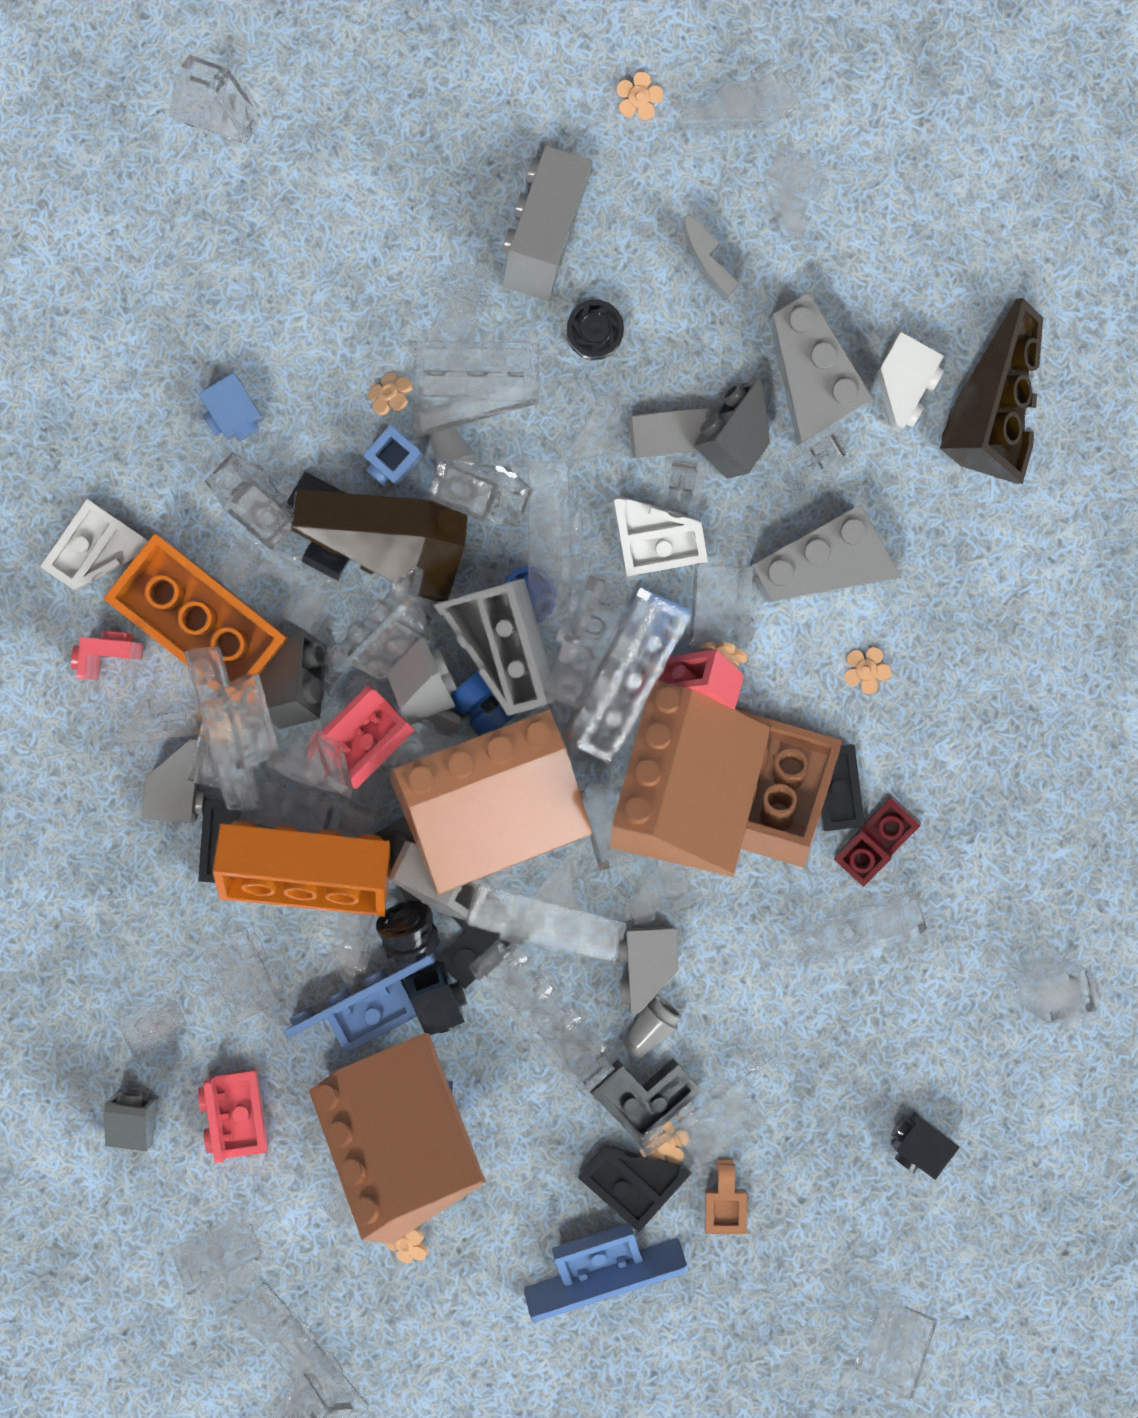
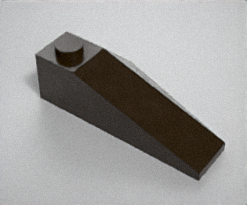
M1017 298L952 407L946 428L942 433L940 449L961 467L1015 484H1023L1033 449L1034 432H1024L1026 407L1036 408L1037 394L1032 393L1029 371L1037 370L1040 366L1043 317L1024 298Z
M297 489L294 497L290 530L333 554L341 553L361 564L360 569L371 575L374 572L395 583L394 588L407 595L444 602L449 599L465 548L469 509L424 499Z

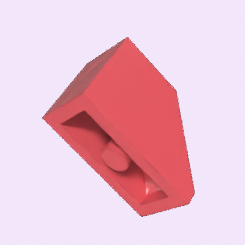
M717 649L651 659L641 695L647 699L651 681L654 680L693 689L735 710L744 675Z

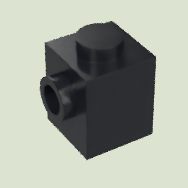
M443 962L405 977L409 999L424 1033H428L430 1036L436 1033H444L457 1025L465 1023L461 1006L467 1004L464 991L459 981L451 982Z
M916 1112L910 1118L903 1116L891 1132V1136L895 1138L891 1145L898 1152L894 1159L912 1173H915L919 1168L934 1180L938 1178L960 1148L953 1139Z

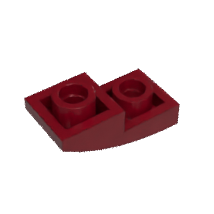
M890 795L865 822V826L861 827L834 857V860L864 887L892 859V854L921 826V822Z

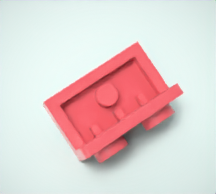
M101 631V639L80 637V644L73 646L71 669L77 670V679L99 680L101 656L142 660L144 643L133 642L134 634Z
M367 685L311 741V745L356 790L415 729L372 686Z
M250 1069L208 1075L203 1081V1087L198 1088V1102L200 1111L207 1112L209 1128L204 1129V1144L206 1152L213 1153L214 1163L224 1162L226 1158L267 1153L269 1148L258 1070Z

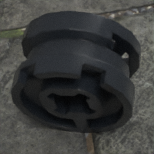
M599 299L587 300L577 305L570 313L566 328L567 341L571 349L581 358L590 361L603 360L613 355L620 347L624 334L623 319L619 311L610 303Z
M408 901L394 905L385 911V917L379 916L376 921V930L382 939L383 951L388 959L393 957L396 963L416 962L415 956L425 953L426 956L430 955L440 943V935L433 923L432 911L427 904L422 902Z

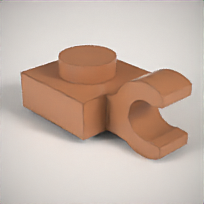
M717 1159V1189H705V1234H747L746 1189H735V1164H733V1159Z

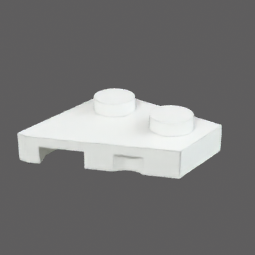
M613 496L627 577L708 562L702 522L699 518L626 497Z
M86 499L40 567L73 590L78 591L134 560L149 540L89 499Z

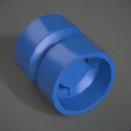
M478 671L451 694L455 705L454 708L461 716L469 715L471 717L469 726L478 736L500 729L516 715H507ZM488 698L496 706L489 714L480 707Z

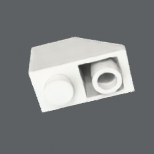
M902 332L895 337L876 372L891 428L897 432L903 430L906 425L910 427L915 425L924 409V405L919 403L926 389L933 391L944 373V369L938 367L944 357L942 354Z

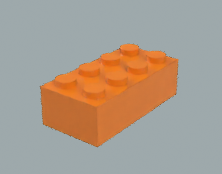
M156 533L103 598L234 703H240L258 681L262 671L290 638L172 543Z
M234 821L231 825L220 823L213 867L219 899L385 917L390 880L388 876L391 872L390 841H383L381 837L372 834H361L357 838L341 836L338 832L332 830H318L316 833L299 832L297 828L287 825H277L273 829L258 828L255 824L247 821Z

